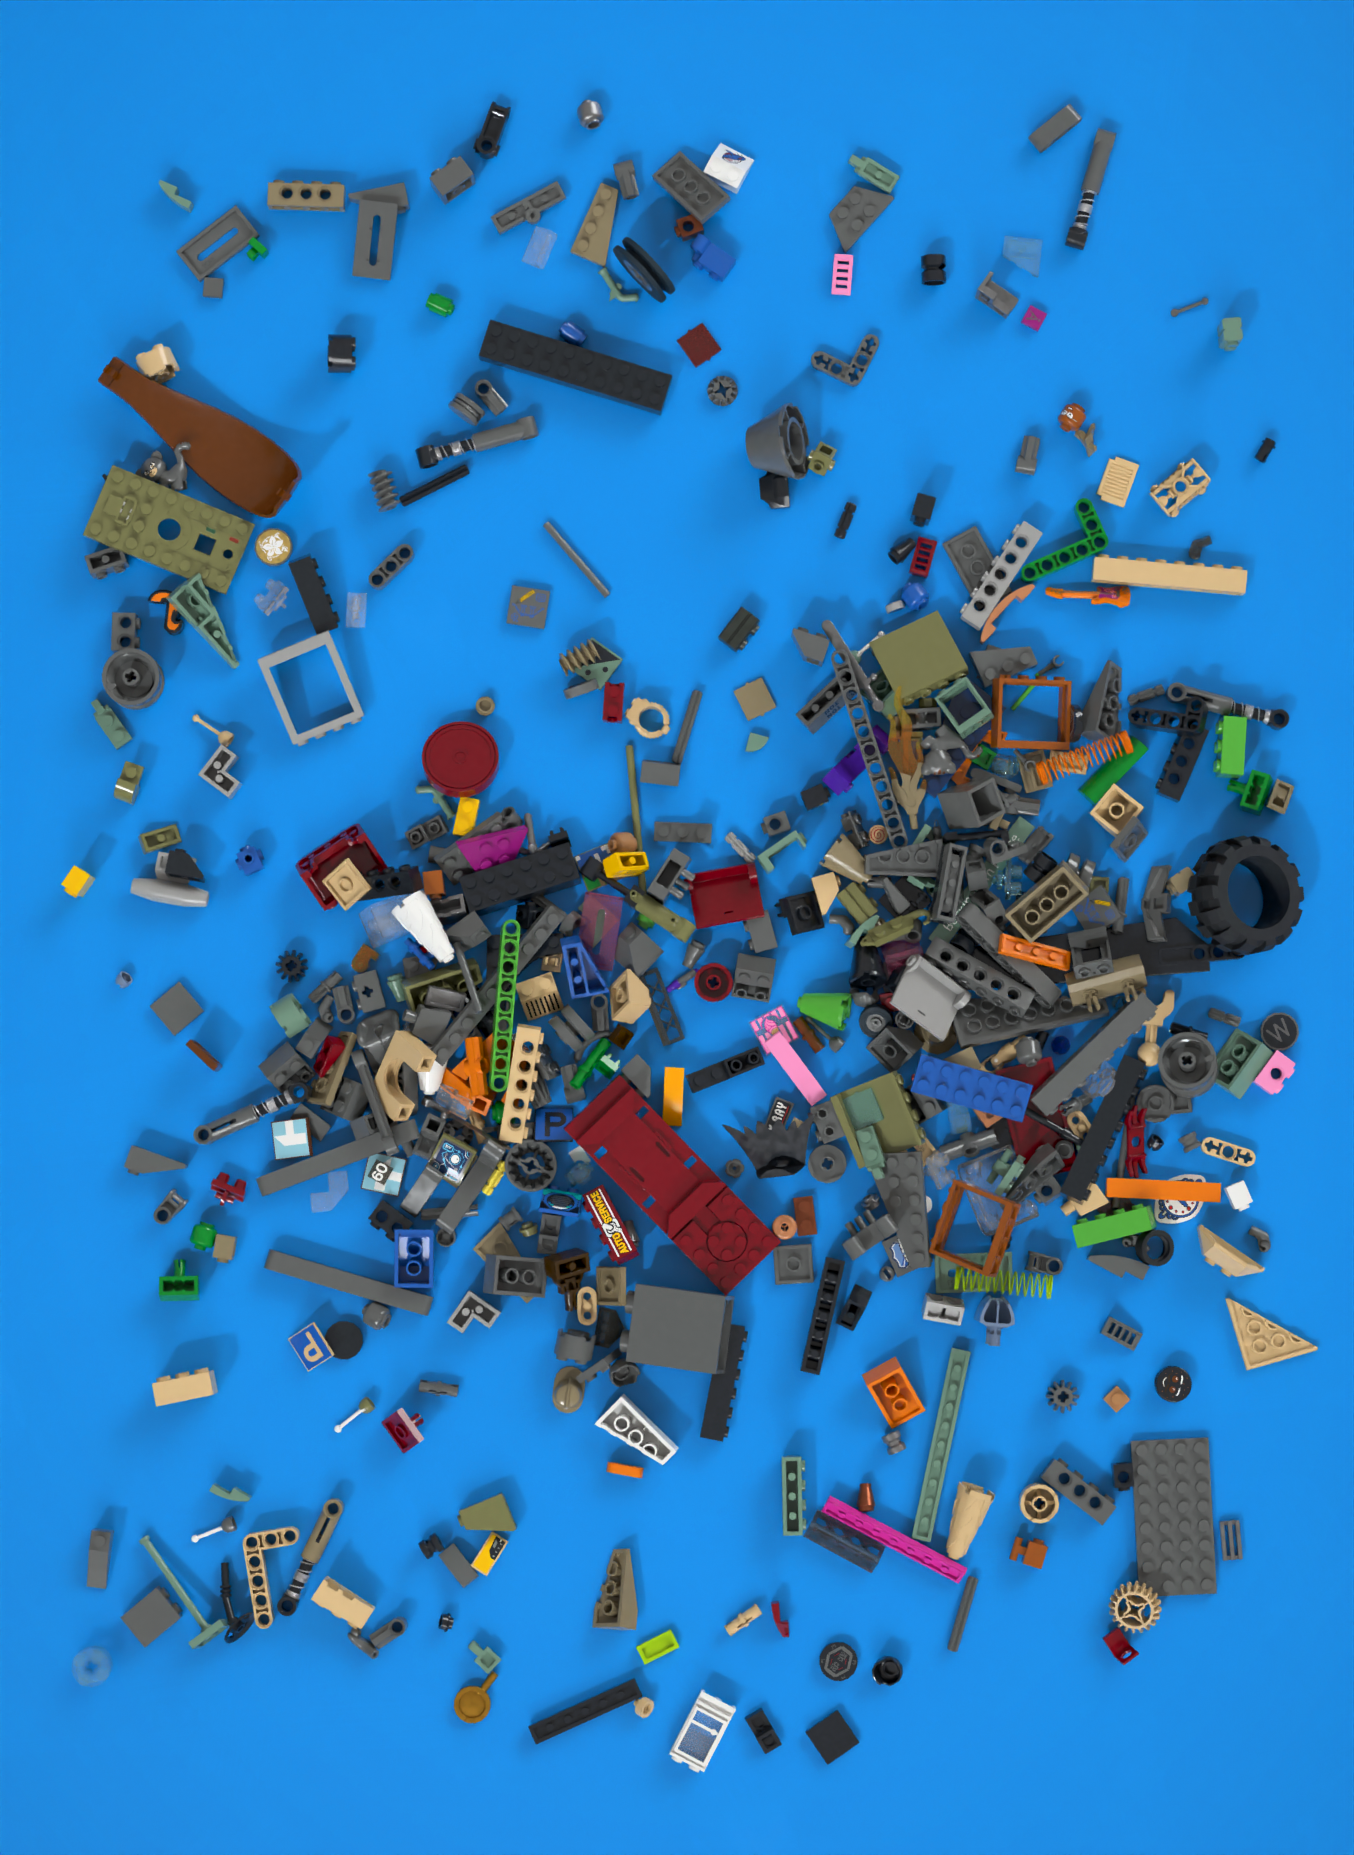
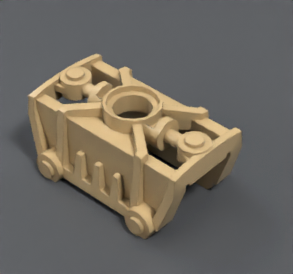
M1192 458L1186 463H1180L1177 470L1162 483L1153 485L1149 495L1168 517L1172 516L1173 518L1179 514L1181 508L1198 494L1203 495L1206 492V487L1211 482V479ZM1194 464L1193 474L1184 477L1185 472ZM1195 477H1205L1198 485H1191ZM1183 482L1186 485L1185 491H1177L1175 484ZM1164 489H1169L1167 491L1168 495L1156 497ZM1177 496L1176 503L1167 510L1165 506L1168 503V499H1174Z

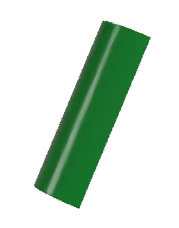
M1129 736L1133 746V753L1127 755L1123 744H1121L1120 749L1123 756L1121 757L1117 749L1115 751L1117 759L1112 754L1110 756L1111 761L1108 758L1078 789L1093 806L1149 750L1134 736Z

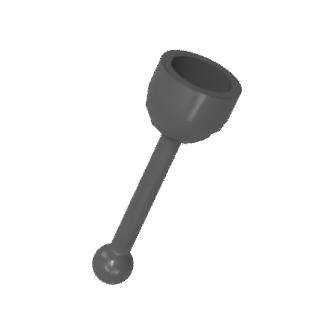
M807 1016L805 1018L808 1024L814 1026L829 1040V1047L833 1052L837 1053L845 1044L842 1038L838 1036L831 1037L813 1021L812 1017Z

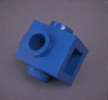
M250 845L239 849L240 852L236 854L238 859L235 861L239 870L243 869L246 876L265 869L262 863L264 856L260 849L257 850L256 847H250ZM249 857H252L251 862H248Z

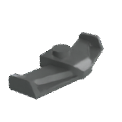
M1170 865L1151 867L1145 892L1141 899V910L1143 912L1147 941H1168L1162 914H1169L1171 909V894L1164 893L1169 871L1172 868Z

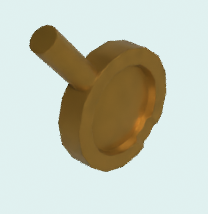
M494 1671L489 1674L481 1687L470 1685L462 1688L457 1693L454 1700V1709L456 1715L461 1720L467 1723H477L488 1715L491 1700L487 1690L498 1677Z

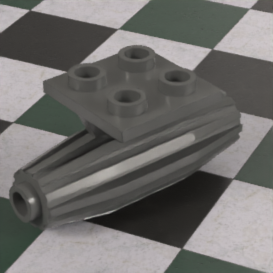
M516 1033L512 1034V1040L514 1041L516 1038ZM544 1041L542 1045H538V1052H541L540 1062L535 1063V1071H538L536 1082H532L531 1089L535 1090L534 1099L529 1101L535 1110L552 1101L545 1079L548 1081L561 1075L559 1072L560 1067L550 1055L551 1049ZM527 1061L526 1069H529L531 1065ZM523 1080L522 1082V1088L527 1087V1082L525 1080Z

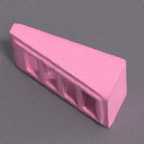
M834 254L831 294L850 296L853 255ZM838 261L849 262V265L838 264ZM837 269L848 270V273L837 272ZM836 277H845L848 280H836ZM836 285H847V289L836 288Z

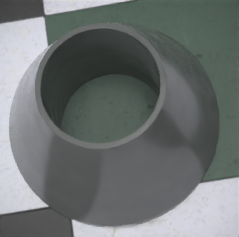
M786 403L748 427L745 438L746 451L749 461L754 468L798 480L803 479L808 472L809 460H807L808 456H806V446H809V439L805 421L797 406L793 407V403Z

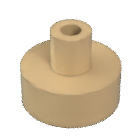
M647 1697L636 1699L634 1701V1706H636L635 1713L642 1718L648 1717L653 1711L654 1702Z

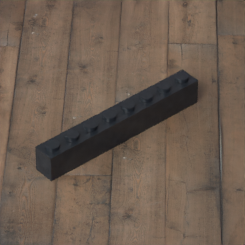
M1124 1054L1061 1188L1060 1194L1062 1197L1080 1205H1083L1084 1201H1088L1092 1192L1090 1187L1092 1183L1096 1184L1100 1175L1097 1172L1100 1166L1104 1167L1108 1156H1106V1153L1115 1144L1116 1139H1114L1116 1132H1120L1122 1129L1124 1114L1127 1115L1132 1107L1130 1104L1132 1097L1136 1098L1140 1087L1137 1086L1140 1080L1144 1081L1147 1075L1146 1063Z

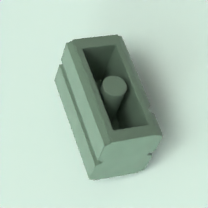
M1224 318L1217 327L1219 348L1224 349V351H1234L1243 339L1241 318Z

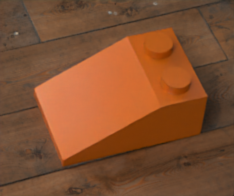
M896 1356L862 1374L869 1391L891 1429L926 1411Z

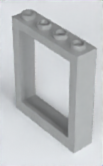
M329 630L257 659L293 745L298 744V746H302L309 742V738L315 736L318 739L326 736V731L333 729L335 732L343 729V724L348 722L355 724L362 721L361 717L364 716L363 710ZM326 644L354 712L297 735L269 668Z

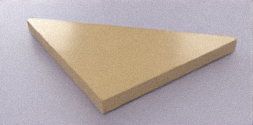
M1225 1298L1246 1370L1318 1350V1347L1230 1298Z

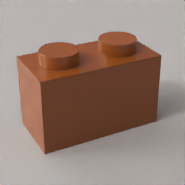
M442 870L422 872L424 893L427 898L436 900L446 896L444 872Z

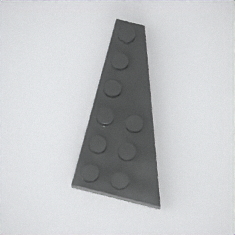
M922 1151L883 1153L886 1161L885 1167H882L885 1178L880 1180L874 1178L888 1213L899 1228L896 1233L911 1268L931 1267Z

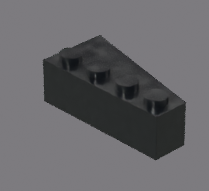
M309 553L289 561L288 565L316 634L338 628V622L341 621L337 611L333 612L331 608L333 601L330 594L325 593L324 587L326 583L323 576L318 575L316 569L319 566L316 559L312 558Z

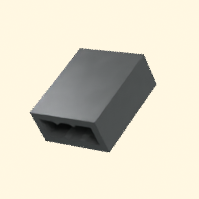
M156 1587L120 1617L144 1647L148 1646L183 1616L181 1613L183 1611L176 1602L173 1603L169 1599L170 1594L164 1587Z

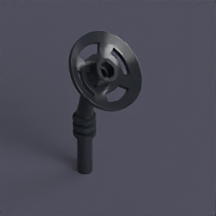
M225 1562L221 1563L222 1585L220 1588L222 1590H220V1593L222 1594L220 1597H222L227 1621L229 1622L228 1625L230 1626L224 1640L226 1643H232L246 1633L255 1618L252 1612L246 1613L239 1618L234 1616L230 1600L232 1596L230 1592L232 1590L230 1589L231 1585H229V1563Z

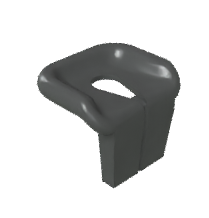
M388 1009L365 1018L357 1025L356 1035L358 1044L365 1049L368 1048L380 1065L395 1031H400L398 1012ZM383 1025L382 1034L377 1036L374 1032L375 1028Z

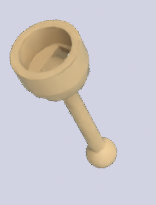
M193 715L192 720L194 722H199L218 735L220 744L226 748L231 744L235 736L229 731L219 732L201 720L199 715Z

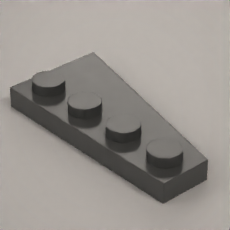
M942 839L866 854L864 874L936 877L942 849Z

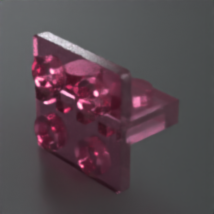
M899 940L881 945L889 977L894 968L903 965L907 966L906 961L911 955L919 954L922 957L924 955L919 942L909 943L906 940Z

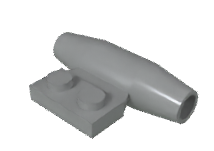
M158 852L155 866L157 879L133 878L131 893L151 901L182 907H207L208 891L189 885L191 880L168 877L165 874L169 853ZM192 858L193 861H194L195 864H196L197 859H196V858Z

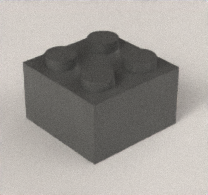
M461 156L451 158L444 168L434 170L431 173V177H429L432 188L444 205L476 184L473 172Z

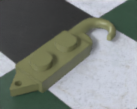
M919 909L868 930V934L860 944L861 946L875 945L879 947L911 932V929L914 927L913 920L921 916H927L926 921L923 922V925H927L931 922L928 921L930 911Z

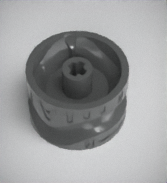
M127 648L114 653L105 663L102 672V683L106 693L115 702L127 709L141 710L153 705L159 699L164 689V674L160 665L149 654L140 649Z
M1183 1032L1170 1037L1162 1045L1158 1055V1067L1162 1081L1167 1089L1177 1096L1194 1098L1205 1094L1213 1087L1218 1077V1063L1215 1050L1206 1038L1196 1033Z

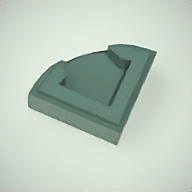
M750 732L745 752L760 750L766 745L769 737Z

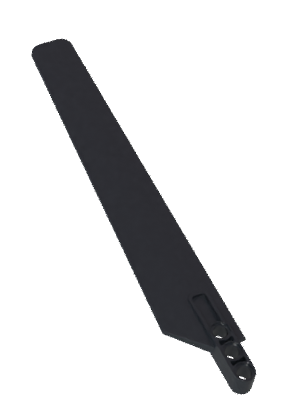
M1176 917L1163 919L1167 942L1147 941L1144 922L1124 925L1123 934L1112 933V927L1106 929L1112 960L1139 954L1145 976L1210 971L1209 962L1239 960L1245 956H1236L1231 951L1225 952L1223 950L1221 957L1214 956L1213 949L1216 946L1207 944ZM1068 933L1038 937L1034 940L1037 943L1071 951ZM976 946L975 951L971 955L972 957L1015 980L982 946ZM1100 946L1081 950L1083 963L1102 959ZM1195 949L1203 951L1202 959H1197L1194 956ZM1072 954L1070 970L1068 971L1034 963L1054 984L1066 983L1064 974L1074 971ZM910 956L888 959L883 963L887 981L894 968L903 965L907 966L906 961ZM940 957L943 961L947 962L946 958ZM957 967L960 971H964L962 967ZM974 976L976 980L981 981L978 976ZM883 987L884 992H890L885 987Z

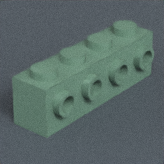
M801 1455L781 1456L783 1536L803 1535V1530H806V1519H802V1511H806V1499H802V1491L806 1490L805 1480H802V1472H805V1460H801Z

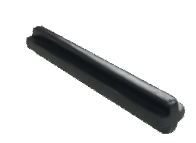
M464 464L400 496L399 500H401L403 506H407L470 473L469 469Z

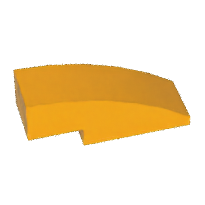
M665 1067L663 1120L669 1126H682L684 1068Z

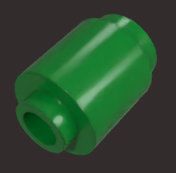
M431 293L426 302V307L429 308V311L445 318L448 315L451 316L455 309L452 299L438 293Z

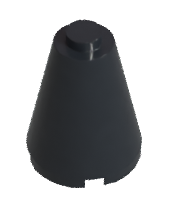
M860 936L854 946L849 984L852 989L857 991H867L866 988L873 987V990H878L885 986L887 976L877 947L875 945L861 946L860 942L865 936Z

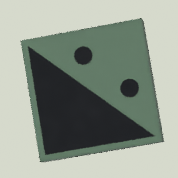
M591 637L590 641L594 644L600 659L595 656L596 663L589 659L588 667L582 663L581 670L575 666V673L586 681L596 678L599 685L598 689L601 691L605 686V682L610 679L623 659Z

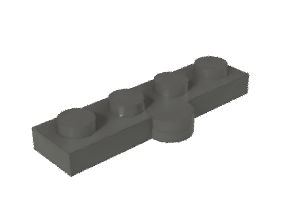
M556 181L491 216V220L500 235L525 221L530 224H537L541 218L540 213L566 200V196Z

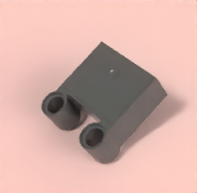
M673 848L647 889V895L664 905L670 894L678 899H682L684 893L674 886L677 885L685 891L688 890L690 884L680 879L682 875L690 881L694 880L695 874L687 870L692 859Z
M867 1209L863 1212V1216L869 1223L868 1225L865 1224L861 1216L854 1218L855 1223L860 1228L859 1231H857L851 1221L845 1224L851 1237L843 1241L842 1246L852 1261L899 1230L889 1213L883 1214L875 1220Z

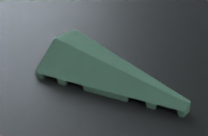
M196 573L180 584L166 599L231 668L236 669L240 664L235 658L231 644L228 642L225 629L215 606L212 605L208 595L209 592L201 579L202 576L200 573Z

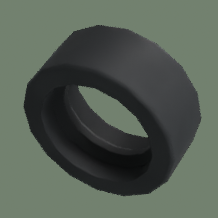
M1152 1229L1144 1231L1136 1240V1255L1144 1264L1153 1266L1165 1265L1173 1256V1240L1168 1233L1162 1230ZM1153 1236H1158L1163 1242V1251L1156 1259H1151L1146 1251L1147 1242Z

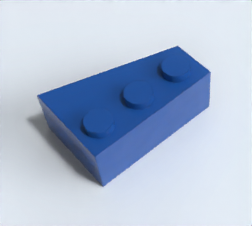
M580 936L560 938L572 1000L610 992L608 984Z

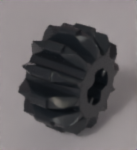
M292 950L291 956L288 951H285L286 958L281 955L278 957L283 962H276V966L282 967L276 972L278 974L283 973L281 976L283 980L288 976V982L291 983L294 976L298 982L300 981L299 974L302 977L306 976L301 971L302 969H309V967L302 965L307 963L308 960H300L303 957L302 953H299L296 957V950ZM292 961H295L294 964H296L297 967L293 968L292 971H289L290 968H287L288 964H291Z

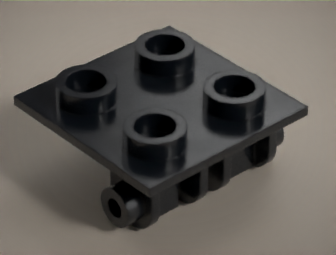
M908 876L901 877L894 884L910 903V906L900 915L893 910L886 893L878 900L894 918L901 915L905 916L919 909H925L932 902L924 891L907 881Z

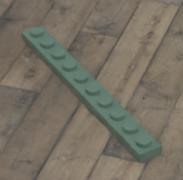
M951 1347L911 1536L913 1539L931 1542L970 1351Z

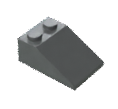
M486 1254L483 1293L545 1298L547 1276L544 1259Z

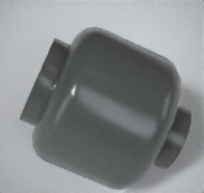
M1033 1037L1021 1038L1015 1046L1018 1062L1025 1064L1027 1067L1037 1065V1062L1042 1058L1040 1043Z
M377 1301L372 1302L370 1305L366 1304L362 1310L363 1322L375 1330L385 1329L392 1318L389 1308Z

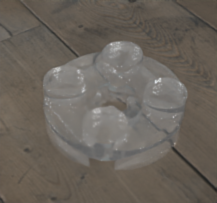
M1105 1061L1099 1065L1101 1068L1094 1075L1090 1074L1086 1078L1087 1082L1081 1087L1082 1092L1092 1099H1096L1095 1097L1106 1096L1115 1085L1114 1073L1116 1074V1071Z

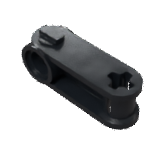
M494 101L492 102L479 139H476L473 147L475 153H478L483 159L497 157L500 149L499 143L510 116L511 107L505 108L497 105ZM485 144L492 146L488 151L482 149Z

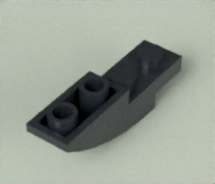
M757 1046L688 1074L686 1079L692 1093H696L762 1066L765 1062Z

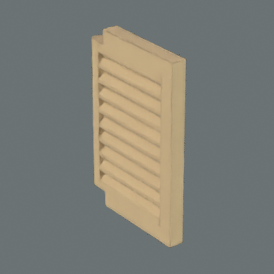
M1116 457L1115 460L1109 458L1096 493L1101 496L1100 500L1124 508L1139 465Z

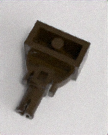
M573 1248L544 1257L546 1276L550 1277L558 1287V1293L564 1294L565 1310L573 1311V1308L577 1310L576 1293L580 1290L583 1274L591 1271L589 1253L579 1248Z

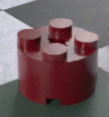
M710 963L698 970L694 979V986L700 998L707 1002L715 1003L724 1000L730 994L733 979L726 967L718 963ZM713 978H716V982H718L719 985H715L714 988H711V984L708 983V981H712Z

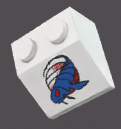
M720 143L703 172L716 184L737 194L754 160Z

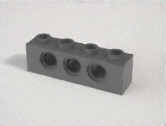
M1053 1458L1040 1474V1477L1103 1525L1116 1509V1506L1113 1504L1115 1500L1107 1494L1104 1496L1099 1494V1488L1092 1482L1086 1484L1082 1480L1084 1476L1076 1470L1073 1473L1068 1470V1464L1061 1458L1058 1460ZM1060 1474H1068L1069 1479L1066 1483L1059 1482ZM1077 1485H1083L1084 1492L1081 1495L1074 1493V1488ZM1092 1497L1099 1498L1098 1506H1090L1089 1501Z

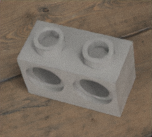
M925 1293L921 1309L922 1317L926 1320L961 1326L965 1306L963 1299Z

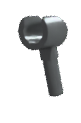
M1057 655L1038 674L1042 676L1050 669L1060 668L1064 661L1061 664H1056L1055 659L1060 656Z
M1017 749L1013 751L1023 763L1025 771L1031 772L1027 768L1029 762L1036 767L1034 761L1027 760Z

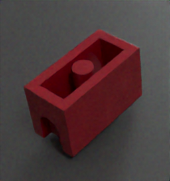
M605 682L603 722L622 724L624 683L611 684L610 682Z

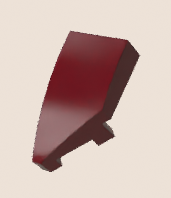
M779 1601L771 1602L774 1621L783 1637H789L788 1620L780 1621Z

